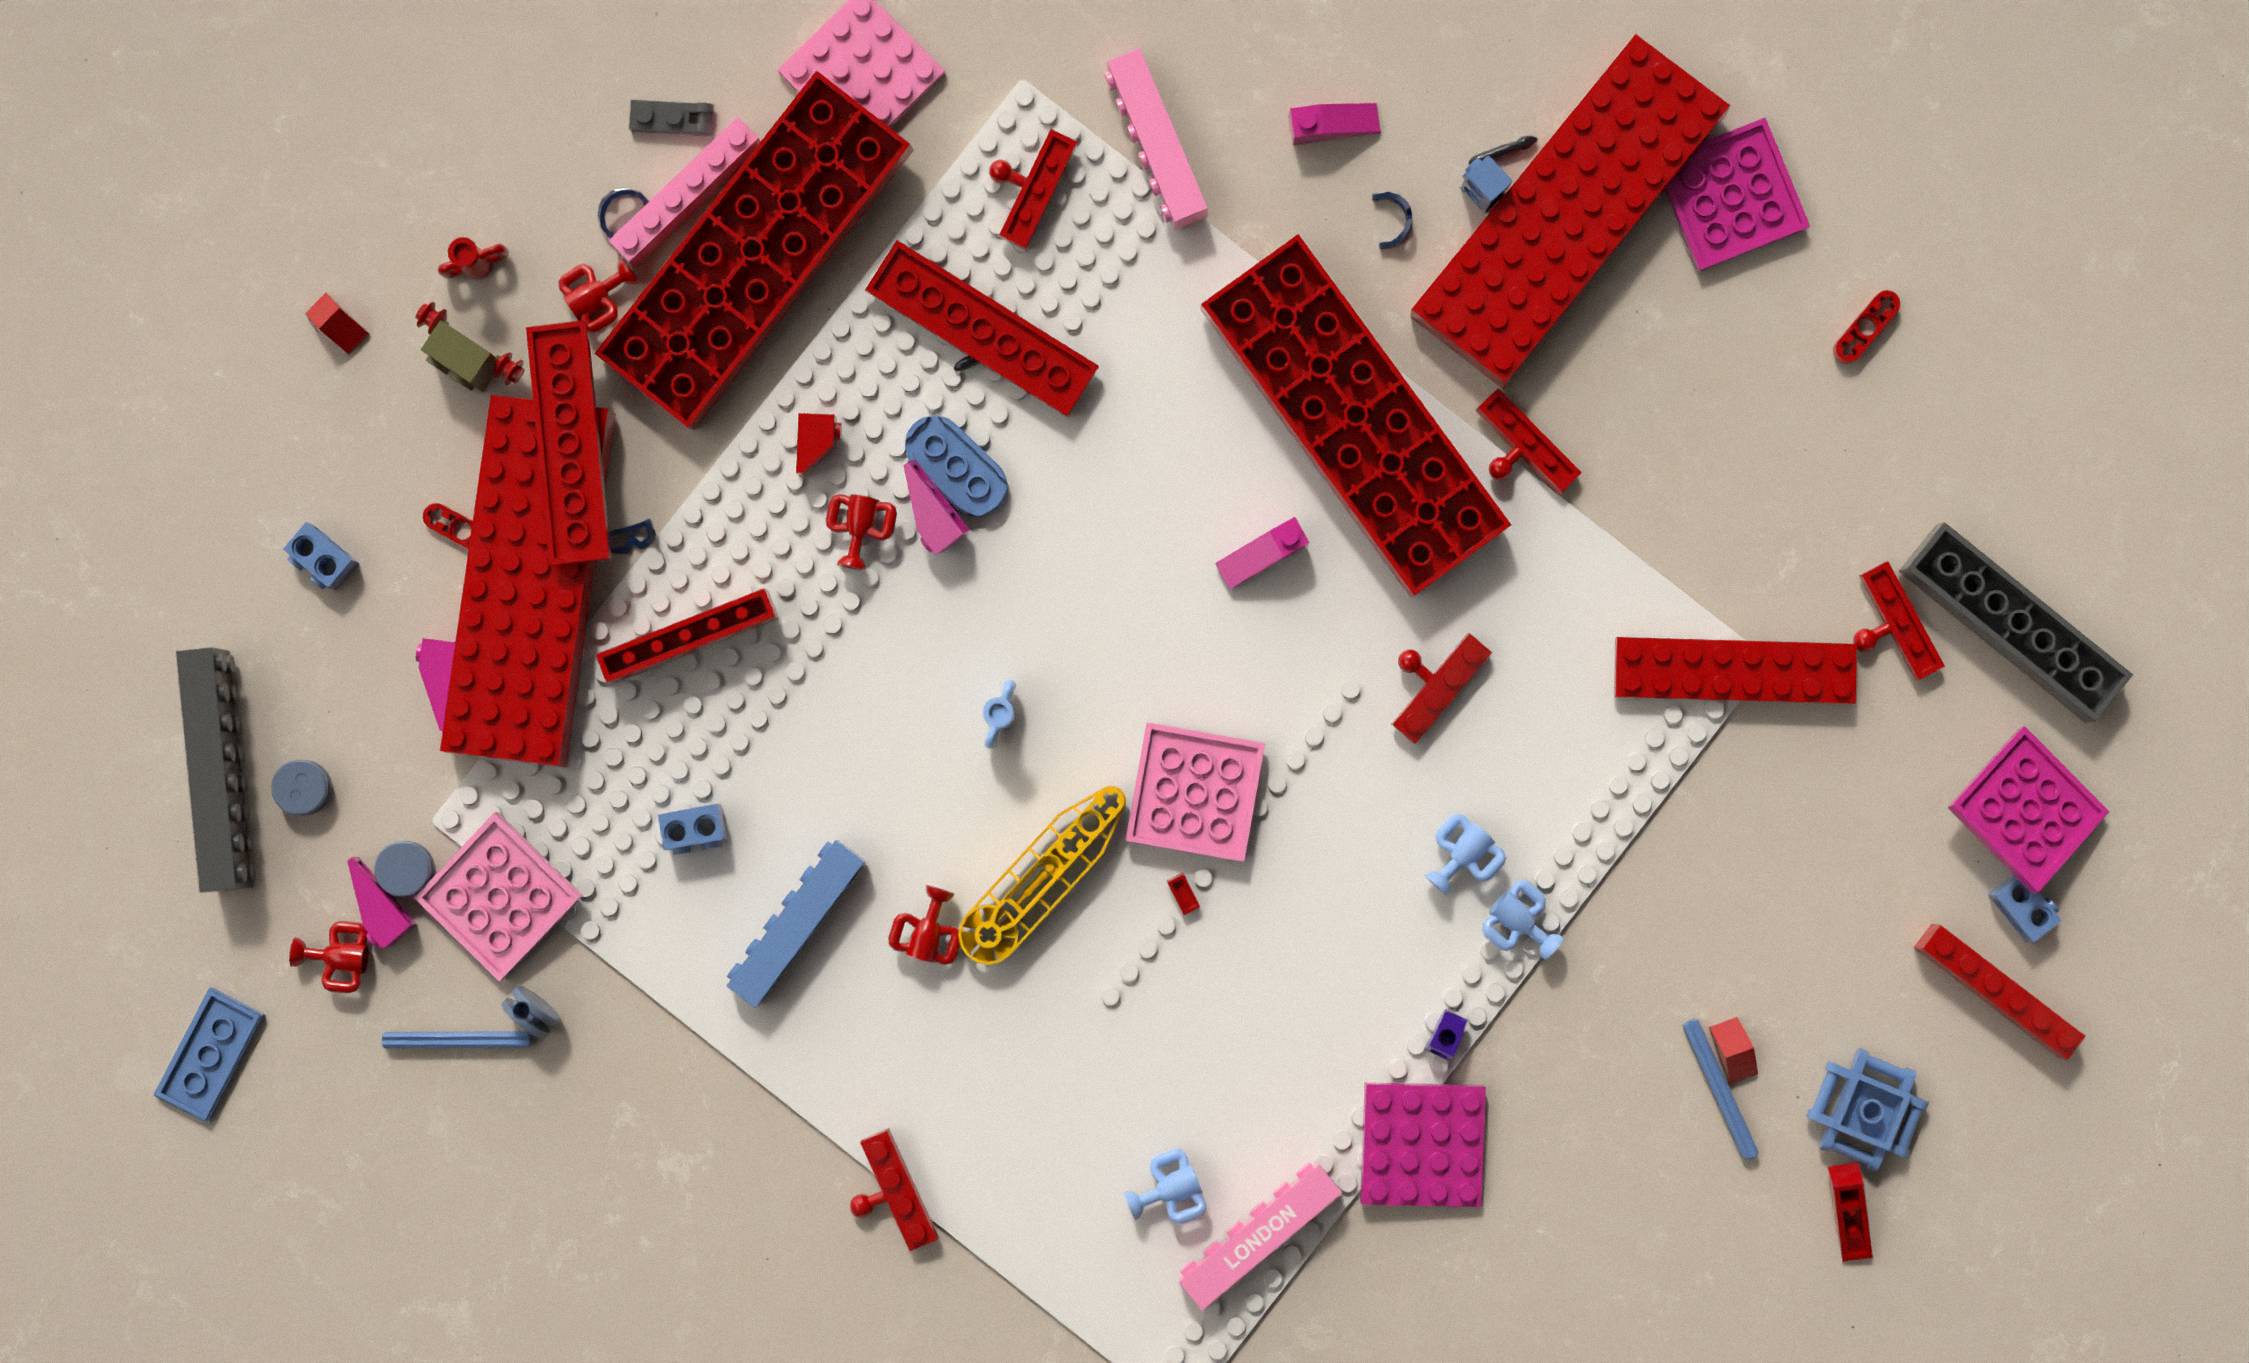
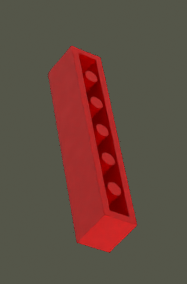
M763 588L595 654L606 683L614 684L777 620L779 616L769 591Z
M1931 924L1913 947L2057 1058L2069 1060L2086 1037L1942 925Z

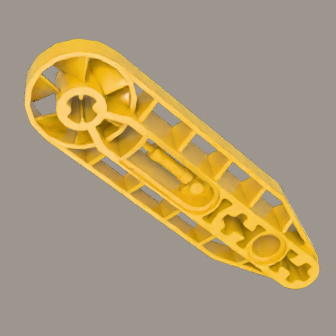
M1115 786L1104 787L1060 812L968 911L960 923L958 937L961 948L969 958L977 963L988 965L1005 960L1103 855L1125 808L1126 797L1121 789ZM1116 793L1119 796L1116 800L1119 806L1116 809L1111 806L1105 811L1106 814L1110 815L1105 821L1102 815L1093 810L1092 807L1097 803L1099 808H1101L1106 802L1103 798L1104 795L1109 794L1112 796ZM1091 798H1095L1083 812L1076 808ZM1074 809L1079 816L1061 835L1052 825L1060 816ZM1093 814L1098 817L1100 824L1096 831L1088 832L1083 828L1082 820L1086 815ZM1116 817L1109 835H1105L1102 832L1103 829ZM1077 826L1082 834L1089 837V840L1084 843L1081 838L1076 843L1077 852L1069 851L1066 853L1063 850L1065 848L1063 840L1065 838L1073 839L1077 833L1073 832L1072 829ZM1050 828L1059 838L1040 856L1032 847ZM1101 834L1106 839L1100 854L1090 862L1082 852ZM1030 851L1039 860L1020 879L1011 870ZM1080 856L1089 866L1070 884L1061 875ZM1041 865L1045 870L1042 869L1039 872L1038 876L1022 891L1023 894L1017 901L1013 900L1011 896ZM1009 873L1018 883L1000 901L991 891ZM1050 873L1053 878L1023 909L1019 904L1026 896L1030 897L1033 891ZM1060 879L1068 886V889L1050 907L1041 897ZM988 895L997 903V905L985 904L979 906ZM1037 901H1040L1048 910L1030 929L1021 919ZM1006 902L1019 912L1015 919L1009 911L1002 908ZM982 908L986 917V921L984 922L982 921V917L979 909ZM1005 914H1007L1008 916H1007V917L1004 919V921L999 925L997 922H998ZM1017 923L1028 931L1019 942ZM963 927L976 929L975 933L964 931ZM983 927L986 929L995 928L996 933L993 935H996L997 938L994 942L990 939L986 942L983 941L981 938L984 933H981ZM1002 936L1008 937V938H1013V939H1015V940H1014V941H1011V940L1003 939ZM979 944L978 949L971 955L970 952ZM992 947H994V950H995V953H996V956H997V960H995V956H994Z

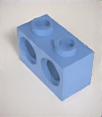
M1488 155L1482 161L1479 158L1475 159L1465 169L1466 172L1462 176L1464 181L1460 188L1485 213L1505 195L1513 180Z
M305 522L283 548L290 555L287 560L299 570L307 569L313 574L310 580L323 590L326 586L336 590L359 563L320 529L308 522ZM311 541L314 547L313 552L309 556H304L302 547L306 542ZM334 560L336 570L332 575L327 576L324 570L325 565L328 561Z
M721 804L658 814L664 850H672L673 855L691 852L690 846L702 844L703 850L720 847V841L727 839ZM708 818L715 823V831L710 836L704 835L701 831V823ZM677 824L682 825L686 831L684 839L679 842L675 841L671 836V830Z
M2014 875L1988 894L2025 942L2034 943L2062 921L2056 914L2059 912V909L2049 898L2044 899L2040 892L2032 894ZM2016 886H2020L2023 890V897L2018 902L2012 897V891ZM2036 909L2042 915V920L2037 926L2031 921V914Z

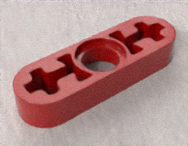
M1884 290L1875 295L1835 342L1833 356L1838 362L1850 364L1857 360L1895 316L1901 305L1900 298L1895 292ZM1879 299H1890L1889 306L1892 310L1886 309L1879 317L1873 314L1882 305ZM1862 319H1868L1874 324V332L1871 335H1864L1860 332L1859 322ZM1854 338L1860 340L1851 349L1854 355L1848 354L1844 356L1842 354L1844 348L1841 344L1846 346Z
M432 503L424 509L423 521L428 528L469 549L470 536L467 539L461 540L456 536L455 529L462 522L468 523L472 528L473 520L440 503ZM441 509V516L448 520H451L452 515L456 516L449 525L448 533L444 531L448 525L438 521L435 525L432 524L433 518L429 516L431 511L437 512Z

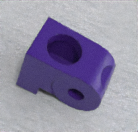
M1445 1009L1437 1021L1424 1050L1447 1061L1452 1059L1461 1041L1468 1019Z

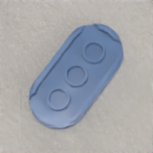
M928 416L919 419L910 427L905 440L908 460L916 459L940 492L958 510L969 516L983 517L994 513L1001 507L1008 491V483L1004 471L953 421L946 417Z

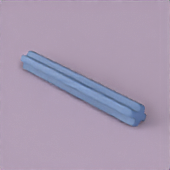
M1692 1019L1683 1024L1684 1031L1742 1158L1748 1160L1757 1156L1759 1151L1699 1020Z
M527 1031L384 1032L382 1034L383 1048H529L532 1044V1034Z

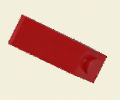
M1858 1162L1828 1166L1830 1192L1842 1261L1873 1258L1865 1188Z

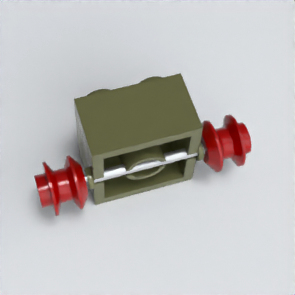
M431 302L428 305L426 303L423 304L417 311L415 316L418 320L417 327L420 328L424 325L429 327L428 334L430 336L421 348V351L428 355L425 361L446 375L451 370L453 373L450 377L471 391L474 387H477L483 391L493 376L494 378H498L501 375L504 376L505 385L507 386L512 382L516 384L522 378L525 369L522 367L523 360L515 363L512 361L511 352L495 357L489 351L449 326L446 309L438 312L435 310L436 303Z

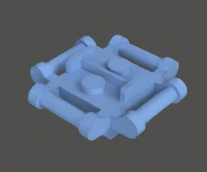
M1858 1048L1850 1069L1830 1061L1827 1062L1825 1070L1828 1071L1814 1106L1808 1110L1806 1117L1827 1125L1826 1131L1821 1137L1819 1149L1827 1152L1832 1150L1866 1164L1868 1169L1876 1172L1882 1163L1886 1150L1904 1158L1908 1157L1910 1152L1908 1146L1922 1111H1926L1929 1102L1909 1094L1916 1077L1915 1070L1905 1068L1904 1070L1868 1055V1051ZM1864 1066L1899 1080L1898 1089L1862 1075ZM1840 1075L1845 1077L1846 1081L1832 1116L1829 1117L1824 1115V1111ZM1908 1104H1910L1911 1108L1909 1110V1113L1907 1115V1118L1905 1120L1897 1143L1894 1144L1893 1141L1895 1139L1896 1133L1898 1131ZM1838 1131L1875 1145L1873 1152L1868 1153L1835 1139Z

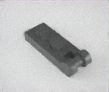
M631 100L629 130L631 132L710 136L712 135L713 127L710 124V115H713L714 105L704 102L681 103ZM691 115H698V123L690 124Z

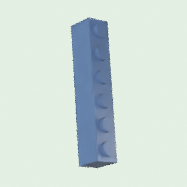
M835 840L833 844L828 841L817 855L821 858L815 868L809 866L799 879L803 882L797 892L791 890L781 903L785 907L779 916L773 914L763 927L767 931L760 941L756 938L745 951L749 956L741 965L737 962L728 973L727 978L730 981L726 986L754 1008L761 1004L867 862L839 840Z

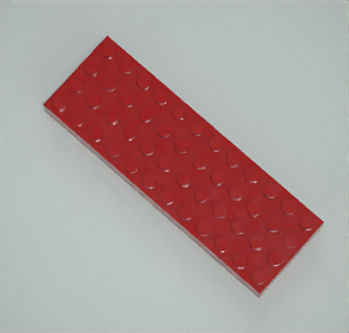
M1635 34L1413 306L1410 317L1504 390L1666 191L1667 187L1692 159L1701 145L1726 117L1731 105Z
M816 70L594 354L687 428L694 431L913 153L912 145Z
M1299 234L1201 303V312L1410 598L1417 595L1512 525Z
M499 395L490 396L440 751L566 768L595 562L554 567L549 565L532 399ZM596 407L604 488L606 489L616 414L608 408Z

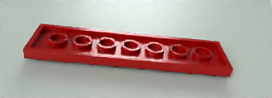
M898 240L895 241L865 289L868 294L964 354L972 357L980 364L1065 417L1069 416L1099 368V365Z
M580 320L526 327L549 565L554 567L612 560L588 322Z
M1615 637L1614 697L1856 704L1857 644Z

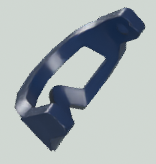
M616 188L601 199L597 214L599 226L610 239L614 236V233L608 230L605 222V213L608 205L613 199L622 195L638 197L646 205L649 200L640 191L630 188Z
M1390 191L1373 194L1372 200L1386 199L1397 203L1404 211L1406 225L1397 238L1392 241L1379 243L1380 249L1397 247L1406 239L1411 230L1412 211L1409 203L1401 195Z
M646 519L643 522L609 531L611 553L627 554L631 552L633 545L642 550L653 543L656 532L652 519ZM643 527L648 532V537L642 541H639L633 535H629L625 546H612V536L632 532Z

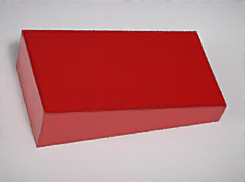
M1183 872L1166 880L1183 915L1200 908Z

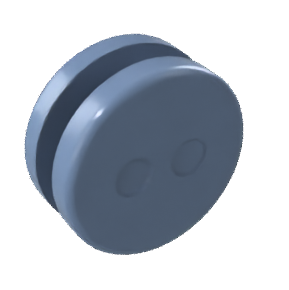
M293 760L281 766L275 773L271 784L272 796L275 803L289 814L311 815L323 809L328 803L332 794V781L328 772L320 764L308 760Z
M399 841L386 846L377 856L374 866L375 877L380 887L385 892L397 897L417 895L433 878L435 871L434 861L429 851L422 845L411 841Z
M517 985L512 990V995L516 1000L506 998L502 1003V1009L524 1030L538 1038L545 1039L550 1034V1030L545 1023L556 1026L560 1021L559 1014L540 996L526 987Z

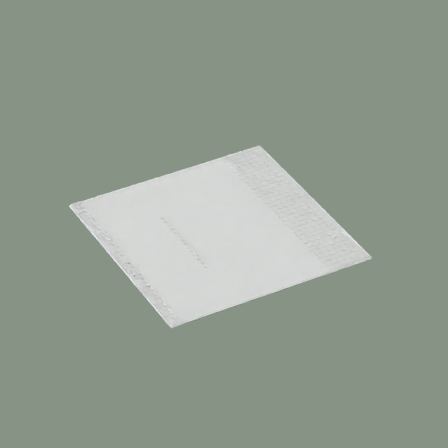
M1020 80L668 521L653 543L649 545L587 623L567 767L481 757L435 814L432 822L462 847L493 813L499 812L583 895L557 922L873 1174L874 1172L860 1141L889 1128L930 1219L1110 1362L1226 1363L1361 1190L1364 1082L1443 1084L1541 958L1539 952L1540 944L1528 934H1521L1516 946L1508 951L1499 949L1484 936L1482 932L1483 923L1491 916L1489 911L1494 903L1506 891L1510 892L1515 882L1519 880L1528 881L1542 892L1546 898L1545 908L1533 918L1535 921L1534 925L1547 936L1560 934L1740 702L1614 697L1615 637L1746 640L1516 462L1512 466V474L1508 479L1503 481L1493 479L1488 470L1490 462L1497 457H1505L1507 454L1400 372L1512 524L1504 532L1417 595L1410 598L1200 310L1201 303L1259 261L1204 218L1175 230L1172 222L1166 223L1160 206L1164 205L1160 195H1154L1149 183V179H1152L1150 176L1029 82ZM1050 129H1053L1078 141V145L1027 249L1024 250L999 238L1002 227L1021 188L1010 182L1002 184L994 182L989 175V168L994 161L1005 160L1010 163L1013 171L1027 177ZM896 240L1099 365L1097 372L1068 417H1065L980 363L964 371H955L954 365L968 355L865 291ZM798 413L835 414L837 422L842 423V439L836 440V449L805 477L798 476L796 474ZM928 416H941L953 421L1002 468L1008 483L1005 501L998 510L987 516L973 517L966 515L947 499L970 531L938 555L926 550L920 541L921 535L917 532L903 467L904 464L909 462L905 449L907 432L916 421ZM844 494L849 497L851 494L878 499L880 502H890L896 507L897 519L891 538L884 541L870 536L863 538L860 558L866 564V571L837 565L838 560L842 556L848 555L851 535H849V532H832L826 526L825 520L829 501L835 495ZM843 503L840 506L837 524L847 522L848 507ZM886 511L877 513L876 522L873 526L880 532L883 528ZM1296 517L1310 542L1309 545L1229 589L1215 563L1271 529ZM765 588L769 591L779 619L617 683H606L595 654ZM1470 633L1487 647L1492 654L1417 743L1413 744L1394 728L1391 723L1423 687L1425 682L1415 673H1406L1400 669L1398 665L1399 655L1408 649L1417 651L1422 658V664L1434 673L1465 635ZM1013 680L1016 683V690L1012 695L1011 705L1015 708L1016 712L1015 722L1008 729L1001 730L997 739V746L994 749H988L984 741L989 733L990 725L983 716L984 706L990 699L1001 697L1005 681ZM1147 722L1265 743L1244 862L1126 841ZM1107 786L1118 787L1125 794V808L1103 855L1018 948L1002 962L991 965L977 963L969 958L960 946L957 959L952 964L942 965L935 960L934 963L910 957L905 955V952L895 951L889 946L888 936L893 920L898 914L909 913L920 920L926 918L931 898L928 897L926 892V885L955 893L951 900L942 903L937 922H939L940 926H952L959 930L960 923L968 911L1060 812ZM1116 793L1112 796L1105 794L1103 797L1106 800L1105 804L1099 808L1096 803L1092 809L1099 812L1106 821L1110 815L1106 814L1105 811L1111 806L1115 809L1119 806L1116 801L1119 796ZM1091 798L1076 808L1083 812L1095 798ZM721 804L727 839L720 841V847L703 850L702 844L690 846L691 852L673 855L672 850H664L658 814ZM1072 809L1060 816L1052 827L1062 835L1079 814ZM1093 814L1086 815L1082 820V826L1088 832L1096 831L1100 824L1098 817ZM1460 814L1464 815L1471 824L1473 822L1477 824L1496 842L1494 845H1497L1504 851L1506 861L1502 868L1487 881L1477 880L1467 867H1461L1449 880L1450 892L1446 896L1425 875L1434 871L1440 873L1453 859L1451 857L1452 853L1437 844L1435 836L1437 830L1450 816ZM1116 817L1103 829L1102 832L1105 835H1109ZM705 819L701 823L702 833L706 836L714 833L715 823L711 819ZM680 824L675 825L671 830L672 838L678 842L684 839L686 834L685 828ZM1459 824L1446 840L1456 844L1459 837L1464 833L1462 825ZM1077 826L1072 829L1077 835L1071 840L1067 838L1063 840L1065 844L1063 850L1066 853L1069 851L1077 852L1076 843L1081 838L1084 843L1089 840V837L1082 834ZM1049 828L1032 849L1042 856L1059 837ZM1099 834L1082 854L1092 862L1100 854L1106 839ZM835 840H839L867 862L761 1004L754 1008L726 986L730 981L727 978L728 973L737 962L741 965L749 956L745 953L746 949L755 938L759 941L767 932L763 929L764 925L773 914L776 916L780 915L785 908L781 903L791 890L797 892L803 882L799 879L809 866L815 868L821 858L817 855L828 841L833 844ZM1028 851L1011 871L1021 879L1039 859ZM1487 852L1476 862L1479 870L1482 871L1495 855ZM1079 856L1061 876L1072 884L1089 864ZM1040 865L1011 898L1017 901L1023 894L1022 891L1038 876L1042 869H1045ZM1182 872L1200 905V908L1186 915H1183L1166 881ZM1008 873L991 893L1001 901L1018 881ZM1048 873L1049 876L1040 883L1030 897L1026 896L1019 904L1023 909L1053 878L1050 873ZM1058 879L1041 898L1051 907L1068 889V886ZM1521 890L1519 891L1518 899L1528 909L1536 905ZM989 895L979 904V906L985 904L997 905ZM1037 901L1021 921L1031 929L1048 909L1040 901ZM1008 902L1002 906V908L1011 913L1014 919L1019 915V912ZM983 908L979 909L982 921L984 922L986 917ZM1005 914L997 923L1000 925L1008 915ZM908 922L904 925L900 943L909 942L914 927ZM1500 922L1492 926L1504 938L1510 939L1512 930L1504 927ZM1017 923L1019 942L1028 931ZM963 927L964 931L975 933L976 929ZM982 928L981 933H984L981 938L983 941L986 942L990 939L994 942L997 938L996 935H993L996 933L995 928ZM951 935L940 936L938 952L943 956L946 954ZM1002 936L1003 939H1007V940H1011V941H1014V940H1015V939H1013V938H1008V937ZM977 944L970 954L972 955L980 945ZM992 947V950H993V953H994V956H995V960H997V956H996L994 947ZM1445 1009L1468 1019L1455 1055L1448 1061L1424 1050L1437 1021ZM1171 1149H1181L1186 1153L1189 1165H1192L1203 1193L1201 1195L1206 1202L1205 1213L1201 1217L1187 1223L1176 1224L1168 1216L1166 1202L1160 1200L1143 1207L1141 1217L1135 1220L1124 1192L1131 1191L1140 1196L1157 1189L1159 1183L1150 1171L1151 1160L1155 1156ZM1179 1160L1160 1167V1171L1167 1176L1179 1170ZM1310 1162L1313 1166L1318 1162L1339 1187L1342 1194L1204 1310H1201L1179 1283L1178 1278L1182 1275L1179 1271L1190 1261L1194 1260L1197 1263L1205 1256L1203 1251L1211 1243L1217 1240L1220 1244L1228 1237L1226 1231L1235 1223L1240 1221L1243 1224L1252 1216L1249 1212L1262 1201L1265 1204L1269 1203L1275 1197L1272 1193L1285 1182L1289 1185L1298 1178L1296 1173L1304 1165ZM1192 1198L1176 1202V1212L1179 1213L1196 1206L1197 1203Z

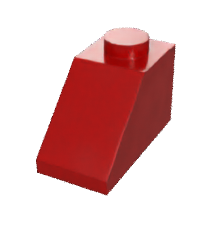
M798 413L796 474L798 476L805 477L836 449V440L842 439V423L837 422L835 414Z

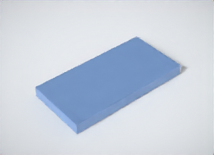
M210 987L153 1095L206 1123L209 1122L265 1014Z

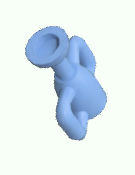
M1013 680L1005 681L1001 697L990 699L984 706L983 716L990 725L989 733L984 741L988 749H994L997 746V739L1001 730L1008 729L1015 722L1016 712L1015 708L1011 705L1012 695L1016 690V683Z
M1455 814L1447 819L1437 830L1435 836L1437 844L1452 853L1451 857L1453 859L1440 873L1435 871L1429 872L1425 877L1447 896L1450 892L1449 880L1461 867H1467L1477 880L1487 881L1505 864L1506 855L1500 847L1494 845L1496 842L1474 822L1471 824L1464 815ZM1461 824L1464 833L1459 837L1456 844L1447 841L1446 838ZM1487 852L1494 854L1495 857L1480 871L1476 862Z
M1525 880L1515 882L1510 892L1506 891L1491 907L1489 911L1491 916L1485 920L1482 928L1484 936L1504 951L1513 949L1521 934H1528L1540 944L1539 952L1543 960L1548 959L1558 949L1564 938L1559 934L1547 936L1534 925L1535 921L1533 918L1545 908L1546 898L1542 892ZM1520 890L1536 903L1534 907L1528 909L1518 899ZM1500 922L1504 927L1512 930L1510 939L1504 938L1492 926Z
M1171 1149L1155 1156L1151 1160L1150 1171L1159 1183L1157 1189L1140 1196L1135 1192H1124L1135 1220L1141 1217L1143 1207L1160 1200L1166 1202L1168 1216L1176 1224H1184L1199 1218L1206 1211V1202L1201 1195L1203 1192L1192 1165H1189L1188 1157L1181 1149ZM1179 1160V1170L1167 1176L1160 1171V1167ZM1192 1198L1197 1203L1196 1206L1179 1213L1176 1212V1202Z

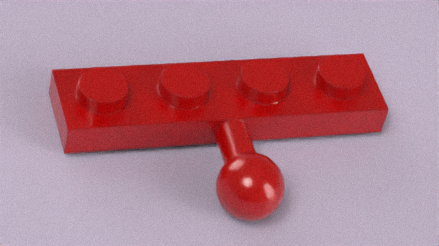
M1050 129L1027 177L1013 171L1010 163L1005 160H996L991 164L989 175L994 182L999 184L1010 182L1021 188L1002 227L999 238L1024 250L1027 249L1078 145V141Z
M1499 388L1475 410L1513 448L1505 457H1497L1490 462L1488 470L1493 479L1497 481L1508 479L1512 474V466L1522 457L1560 495L1582 473Z
M1886 561L1859 575L1884 624L1873 630L1866 628L1858 630L1853 637V644H1857V650L1870 652L1876 647L1878 640L1891 634L1916 681L1945 667L1889 562Z
M1467 633L1439 668L1432 673L1422 664V658L1417 651L1412 649L1403 651L1398 657L1400 669L1406 673H1415L1425 684L1391 725L1413 744H1416L1492 652L1473 635Z
M887 1128L862 1139L860 1144L882 1191L871 1196L866 1194L854 1196L850 1202L851 1213L857 1218H866L872 1213L874 1207L887 1202L909 1251L936 1241L939 1236L890 1129Z

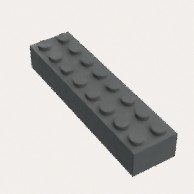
M1945 522L1936 525L1898 571L2085 723L2097 721L2133 676L2130 671Z
M214 647L176 651L199 893L253 888L252 881H255L256 872L254 864H250L249 852L253 849V841L251 835L247 834L246 824L250 819V811L248 805L244 804L243 794L247 790V781L245 775L241 773L240 763L244 761V751L242 745L238 743L241 721L239 715L235 713L238 691L232 682V673L235 672V661L228 650Z

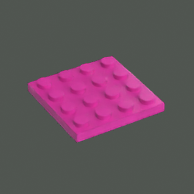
M1766 117L1706 140L1665 191L1698 272L1811 227Z
M2025 726L2019 728L1947 807L2032 894L2038 893L2109 813L2096 797Z
M1364 1082L1360 1203L1362 1205L1481 1207L1486 1087L1484 1085Z

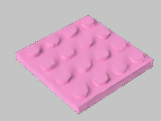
M849 0L778 69V72L798 93L815 71H819L889 127L902 117L945 75V70L875 0Z
M1147 722L1126 841L1244 862L1265 743Z
M495 812L422 888L414 899L500 982L583 895L499 812Z

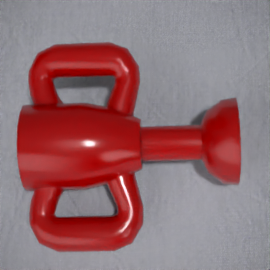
M459 237L453 240L448 247L450 261L440 264L437 270L445 279H451L464 273L472 279H483L491 272L492 263L506 259L509 256V250L503 244H495L482 250L471 239Z
M624 258L617 265L618 272L603 282L597 281L593 269L586 264L577 265L563 274L558 281L559 289L565 295L563 298L578 321L586 320L588 322V329L591 333L599 332L613 323L618 317V308L608 298V292L623 282L630 285L639 283ZM586 275L587 283L580 285L574 290L568 287ZM601 306L608 309L606 313L590 322V315Z
M838 494L831 498L825 520L827 528L832 532H849V535H851L848 555L842 556L838 560V566L866 571V564L860 558L863 538L870 536L881 541L891 538L897 519V510L893 504L851 494L850 497ZM843 503L848 507L847 522L837 524L840 506ZM886 511L883 528L880 532L873 526L876 522L877 513Z
M926 885L927 895L931 898L926 918L920 920L909 913L898 914L893 920L888 936L889 946L895 951L905 952V955L931 963H934L935 960L939 964L949 965L957 959L961 946L958 937L959 930L952 926H940L937 920L942 903L951 900L955 893ZM908 922L914 927L909 942L900 943L904 925ZM951 935L946 954L943 956L938 952L940 936Z
M335 922L329 930L330 946H327L325 949L307 948L302 939L295 937L290 946V966L298 967L303 964L305 959L323 961L326 967L321 982L325 990L346 994L356 992L361 984L360 974L366 972L369 960V947L365 944L368 931L359 922ZM338 933L358 934L359 937L355 943H339ZM335 970L350 973L352 981L331 980V977Z

